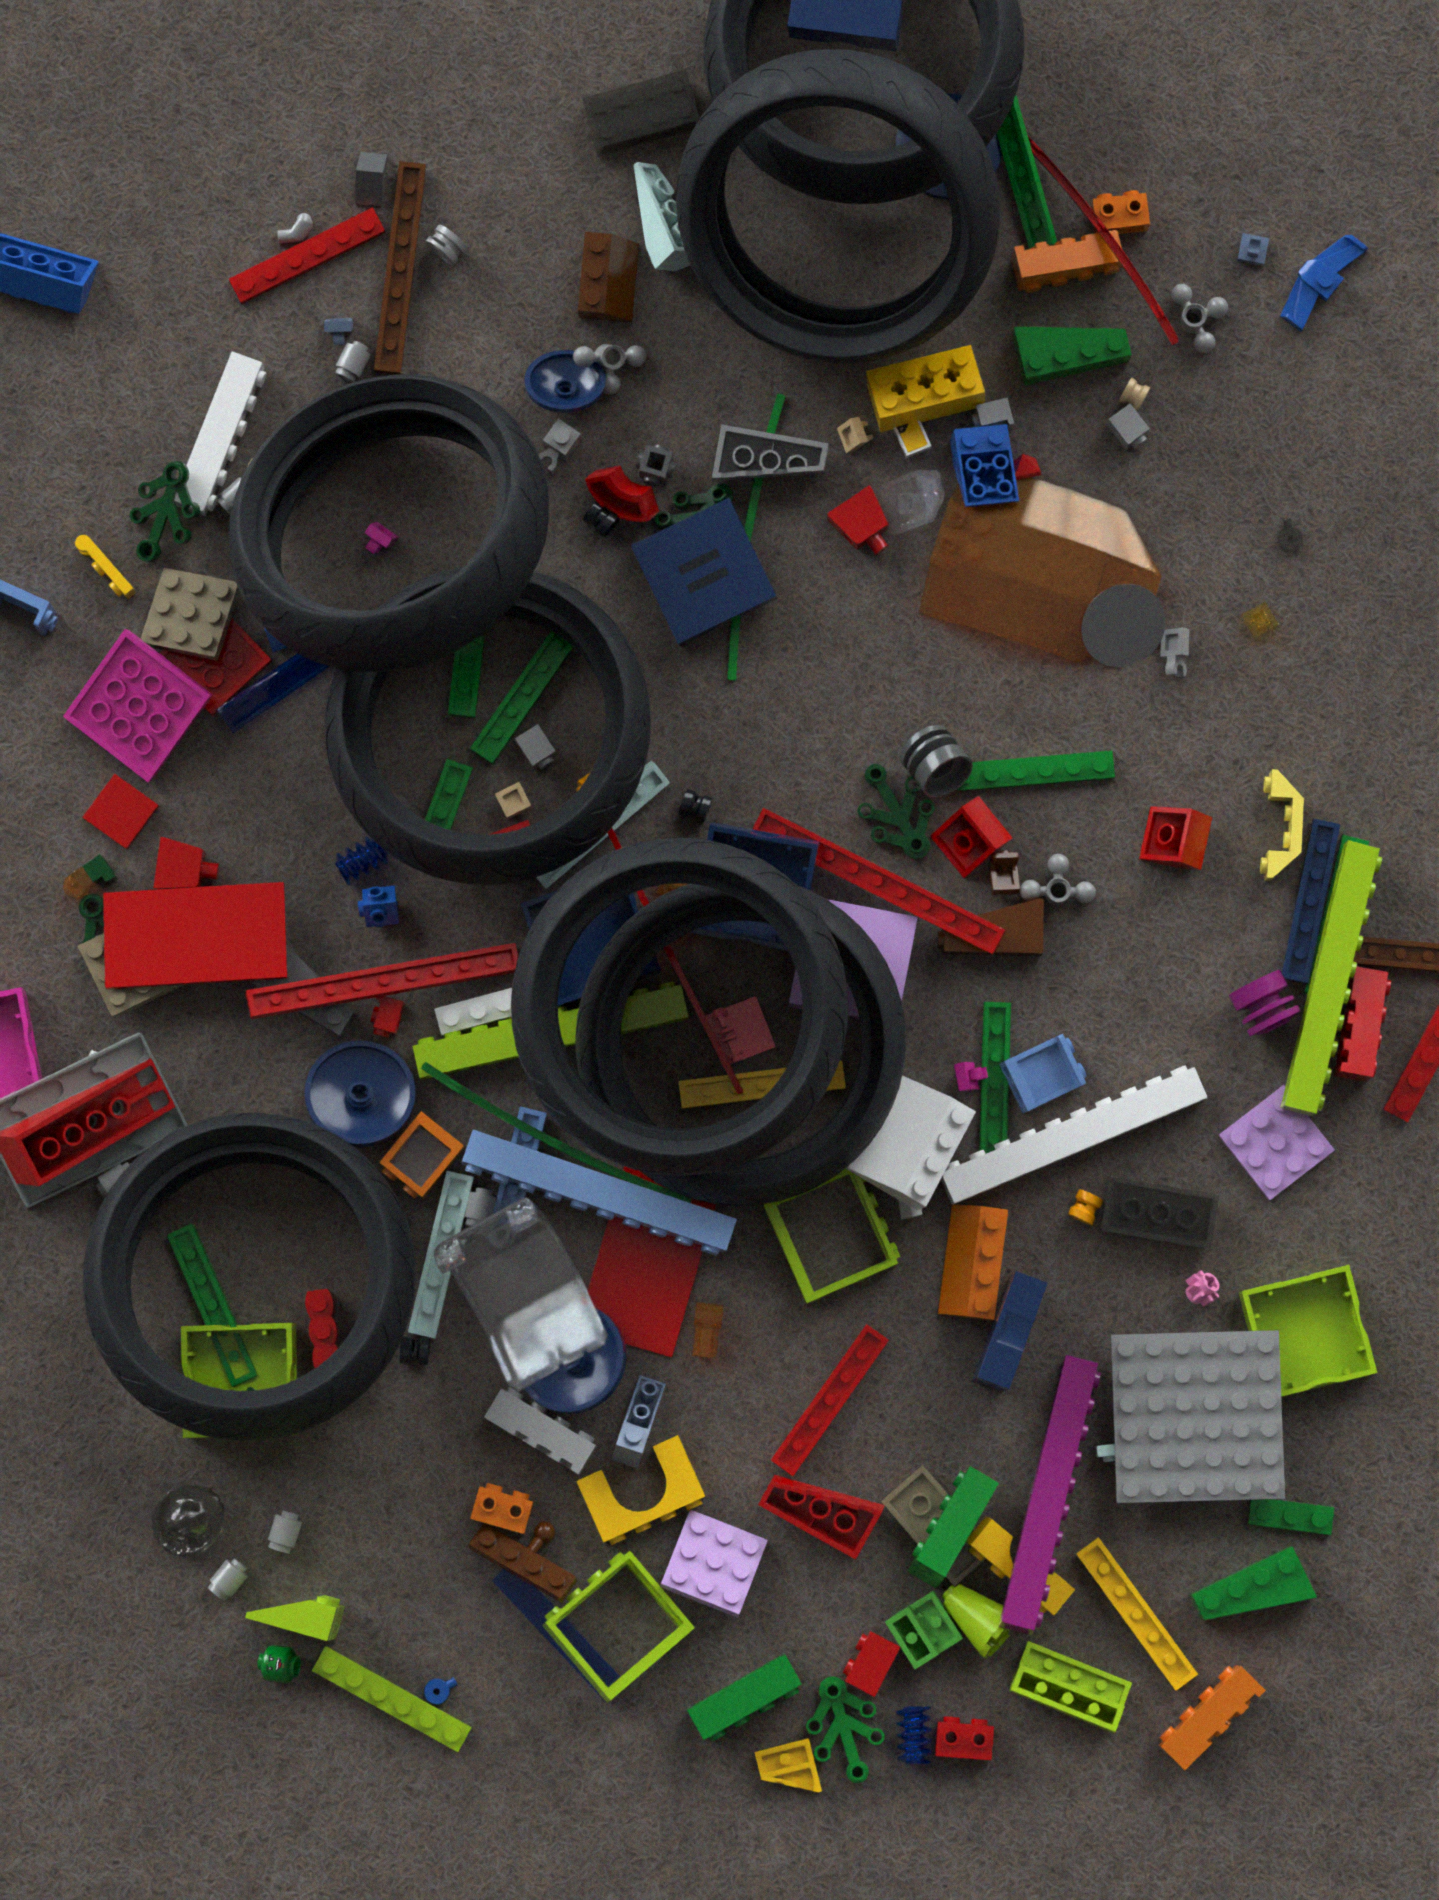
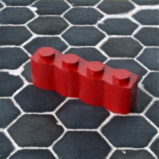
M329 1289L308 1291L305 1298L306 1311L311 1318L309 1336L315 1346L312 1355L314 1368L320 1366L339 1348L337 1346L339 1328L333 1318L336 1304L334 1296Z

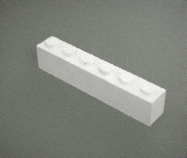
M233 351L186 465L189 470V480L186 485L192 502L200 506L199 515L205 517L208 510L213 511L218 498L215 496L217 487H222L226 480L227 471L224 469L227 462H232L236 455L237 446H234L237 437H242L247 426V422L244 421L247 411H253L257 397L254 396L257 386H263L267 374L264 372L262 362ZM176 493L174 498L175 505L182 508L183 505L178 493ZM192 506L189 507V511L193 512Z

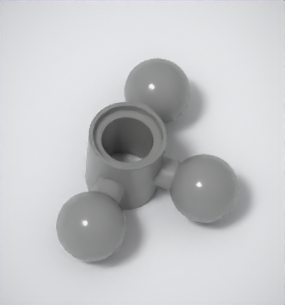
M1178 284L1172 289L1171 298L1175 304L1181 305L1184 309L1180 318V325L1184 331L1195 333L1194 346L1198 352L1209 353L1215 347V338L1211 333L1204 331L1203 325L1209 316L1216 319L1224 317L1228 312V303L1221 297H1214L1208 302L1206 308L1197 303L1191 304L1190 301L1193 295L1191 288L1186 284ZM1188 314H1196L1200 318V322L1196 324L1190 323L1186 316Z
M603 344L595 352L589 347L581 346L575 350L573 360L581 368H587L593 362H598L602 368H605L606 386L604 393L612 395L617 393L621 386L619 377L615 375V369L620 368L625 361L632 367L643 365L646 361V352L642 347L636 345L629 347L626 352L620 346ZM611 349L614 352V360L608 364L605 355Z
M1054 854L1048 860L1047 866L1053 874V879L1048 883L1047 887L1040 886L1034 880H1027L1021 884L1019 891L1025 901L1045 896L1046 900L1052 905H1062L1069 897H1075L1081 903H1089L1096 896V889L1090 882H1081L1076 887H1071L1069 882L1063 879V874L1069 869V860L1063 854ZM1054 885L1062 886L1065 890V896L1062 898L1053 897L1050 888Z

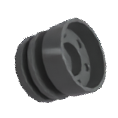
M941 725L929 726L918 731L907 741L900 754L902 765L915 778L918 786L929 798L937 799L955 792L966 782L973 769L972 760L957 745V741L952 737L951 733Z

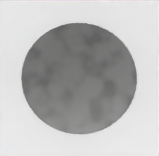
M1121 584L1110 587L1097 595L1085 611L1081 627L1084 645L1090 655L1102 664L1111 667L1128 666L1149 657L1158 647L1165 630V613L1158 598L1144 587L1134 584Z

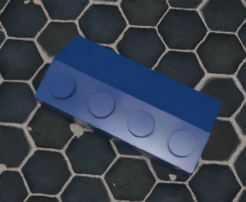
M0 233V292L10 294L15 298L35 301L40 305L60 308L68 313L79 314L87 302L99 261Z

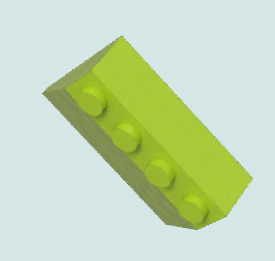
M322 1595L317 1596V1599L247 1612L245 1618L329 1641L337 1637L345 1606L339 1605L341 1599Z

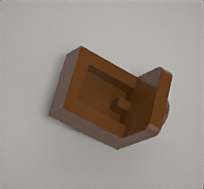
M1002 850L991 855L988 871L992 895L1019 894L1018 852L1011 853L1010 851Z

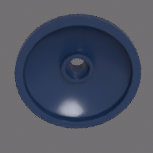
M573 350L549 352L538 357L528 367L525 373V390L534 403L546 410L558 413H572L584 410L596 403L604 393L606 376L602 366L598 362H593L587 368L577 366L573 360L575 352Z

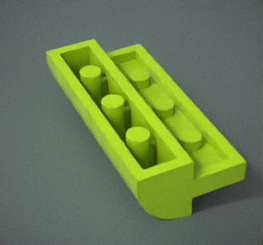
M1028 1641L1014 1673L1009 1692L1114 1734L1125 1708L1124 1704L1132 1682Z

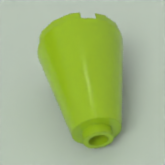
M962 1584L956 1587L951 1585L943 1594L942 1598L945 1600L943 1606L984 1659H987L988 1655L991 1657L1010 1636L1008 1635L1009 1629L999 1627L1003 1605Z

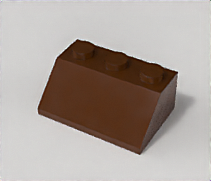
M585 232L578 302L579 318L632 323L639 243L614 234Z

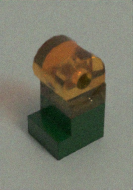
M99 854L67 876L63 882V889L68 896L79 900L88 895L90 889L101 881L105 880L110 885L118 877L105 858Z

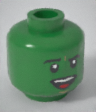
M271 1645L267 1647L264 1653L259 1655L257 1667L261 1670L265 1680L287 1684L299 1675L301 1658L291 1647Z

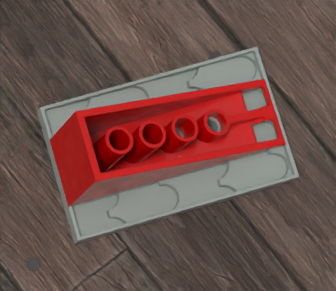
M136 1033L0 1098V1158L25 1207L29 1208L143 1153L159 1140L188 1126L142 1033Z

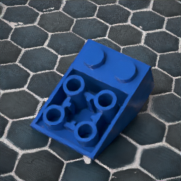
M1007 424L954 429L950 439L953 466L965 507L1019 502Z

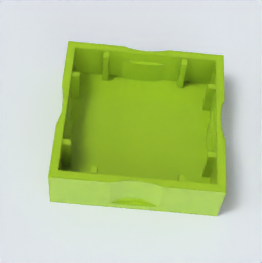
M1350 1265L1239 1292L1248 1331L1279 1330L1281 1397L1377 1373L1368 1335L1360 1319L1359 1300Z
M296 1323L236 1325L237 1327H230V1325L181 1326V1358L184 1376L196 1382L224 1390L246 1391L248 1387L262 1390L277 1387L297 1379ZM217 1331L228 1332V1334L221 1336ZM216 1333L234 1377L237 1379L250 1373L233 1333H240L258 1376L232 1387L211 1337H215ZM237 1350L240 1353V1358L237 1361H231L228 1357L230 1351ZM183 1429V1438L208 1437Z

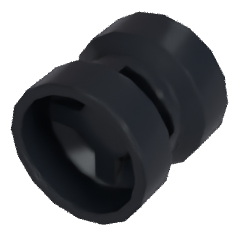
M595 502L582 520L588 525H593L596 528V532L604 538L618 524L620 518L614 512L608 511L605 506L602 507L598 502Z
M687 789L678 814L685 817L693 816L696 821L704 823L713 798L707 795L699 796L695 791Z
M403 1336L400 1344V1364L418 1362L420 1365H428L430 1338L421 1337L418 1340H413L411 1337Z

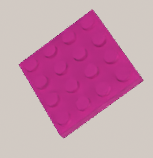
M124 629L63 717L145 781L151 782L213 694L130 630Z

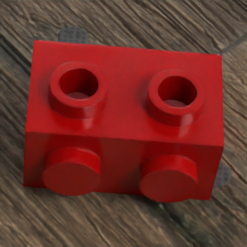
M943 1716V1721H937L934 1755L992 1761L994 1726L988 1725V1720L971 1718V1724L960 1723V1717Z

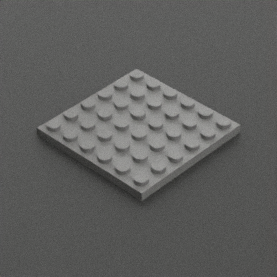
M1279 1330L1111 1335L1116 1503L1285 1499Z

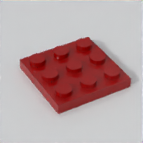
M232 618L218 661L162 650L159 653L213 694L204 707L211 716H214L272 662L268 655Z

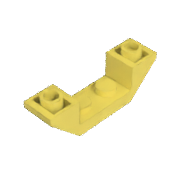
M1275 769L1271 770L1269 777L1264 778V793H1268V800L1290 802V805H1285L1284 821H1289V831L1284 832L1283 848H1288V852L1269 850L1265 858L1261 857L1260 874H1265L1264 881H1271L1296 859L1302 851L1304 798Z

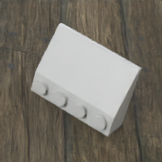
M902 1076L893 1107L882 1128L870 1145L846 1169L916 1210L922 1209L927 1206L976 1111L948 1095Z

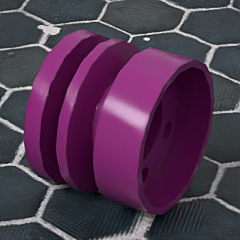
M1280 969L1228 995L1236 1012L1249 1008L1251 1014L1246 1016L1242 1023L1245 1025L1255 1020L1257 1024L1247 1030L1249 1037L1267 1034L1287 1024L1296 1014L1301 1012L1298 1005L1287 1010L1284 1006L1295 999L1293 995L1280 998L1278 994L1288 986Z

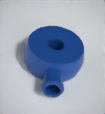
M454 1677L446 1682L439 1678L431 1679L424 1687V1697L430 1704L441 1705L449 1698L450 1689L458 1684ZM434 1689H439L440 1694L435 1695L433 1692Z

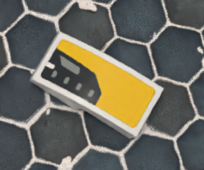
M920 421L894 427L893 432L897 436L906 458L931 449L930 441Z

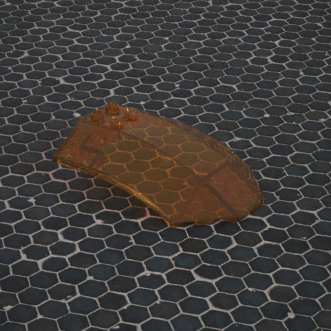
M1034 478L1016 480L1019 502L965 507L959 484H957L949 500L930 558L919 610L920 614L1017 641L1078 664L1091 656L1084 645L1081 627L1085 611L1097 595L1116 585L1134 584L1148 589L1156 596L1162 576L1125 510Z

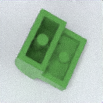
M934 1590L885 1621L914 1669H917L964 1638Z

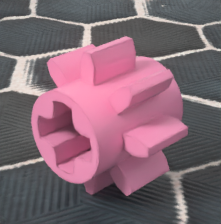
M1200 1270L1186 1280L1189 1285L1186 1288V1295L1192 1303H1201L1205 1307L1219 1298V1295L1216 1293L1219 1289V1282L1211 1273L1204 1274Z

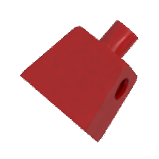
M870 485L827 513L828 522L856 550L868 544L873 553L878 555L888 547L881 533L888 529L889 524Z
M160 837L153 888L158 890L201 887L202 878L218 879L219 863L204 862L206 852L199 847Z

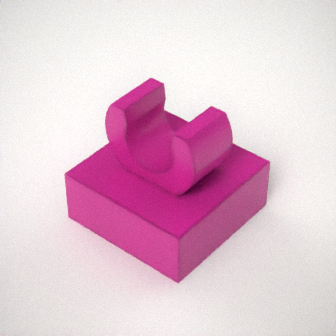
M371 523L365 531V534L371 537L365 548L375 554L383 546L385 548L394 546L399 537L380 523Z
M974 1062L954 1064L959 1091L979 1089L978 1080L988 1078L987 1068H975Z

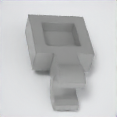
M1183 627L1166 629L1161 639L1160 657L1167 658L1165 666L1166 675L1184 677L1186 676L1187 669L1182 657L1189 656V629Z

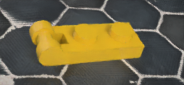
M80 535L76 538L75 546L84 556H90L95 561L91 566L101 577L105 574L112 581L109 586L118 597L123 594L127 599H130L136 594L134 588L87 535Z

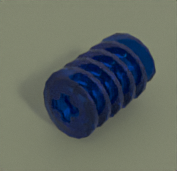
M368 836L364 837L365 846L355 842V852L346 847V857L342 856L339 852L336 853L337 862L335 864L348 886H350V876L357 881L360 880V870L364 874L369 875V865L378 870L379 859L383 863L388 864L387 855L389 853Z
M905 1706L903 1709L896 1711V1715L904 1717V1720L896 1723V1726L904 1728L903 1732L897 1734V1738L905 1740L904 1743L897 1745V1749L905 1751V1754L898 1756L897 1760L905 1764L932 1763V1761L924 1759V1757L932 1754L931 1749L924 1747L932 1743L931 1738L924 1736V1734L932 1731L931 1727L924 1725L925 1722L931 1720V1716L923 1713L931 1709V1706Z

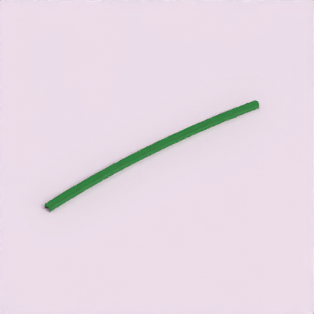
M777 394L767 433L775 434L786 398L783 394ZM764 478L754 479L744 528L750 542ZM741 616L732 618L728 663L729 680H736Z
M425 1062L422 1065L421 1069L438 1081L534 1138L624 1181L691 1203L690 1197L673 1192L670 1189L618 1169L545 1134L473 1093L429 1063Z

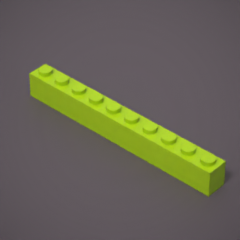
M1349 840L1343 844L1280 1107L1282 1109L1314 1116L1317 1114V1110L1321 1111L1323 1108L1325 1095L1321 1093L1323 1085L1328 1084L1332 1071L1331 1068H1328L1330 1057H1335L1338 1042L1334 1041L1336 1030L1341 1031L1344 1022V1015H1341V1009L1343 1004L1347 1005L1351 989L1347 988L1349 978L1354 977L1357 962H1353L1355 951H1360L1363 942V936L1359 934L1361 926L1366 925L1370 910L1366 909L1368 899H1372L1375 892L1376 883H1372L1374 872L1378 873L1381 866L1382 857L1378 856L1380 848Z
M669 982L659 985V990L649 992L648 988L632 991L633 996L628 997L625 1005L621 1034L687 1020L688 1013L682 986H675V982ZM568 1006L558 1008L559 1025L565 1047L576 1045L575 1036L579 1008L568 1010ZM512 1019L499 1021L498 1027L489 1029L487 1025L472 1027L471 1033L461 1035L460 1031L444 1034L445 1039L434 1041V1037L417 1040L418 1045L413 1046L419 1078L421 1080L432 1078L430 1074L421 1069L425 1062L442 1073L449 1074L519 1058L512 1030Z

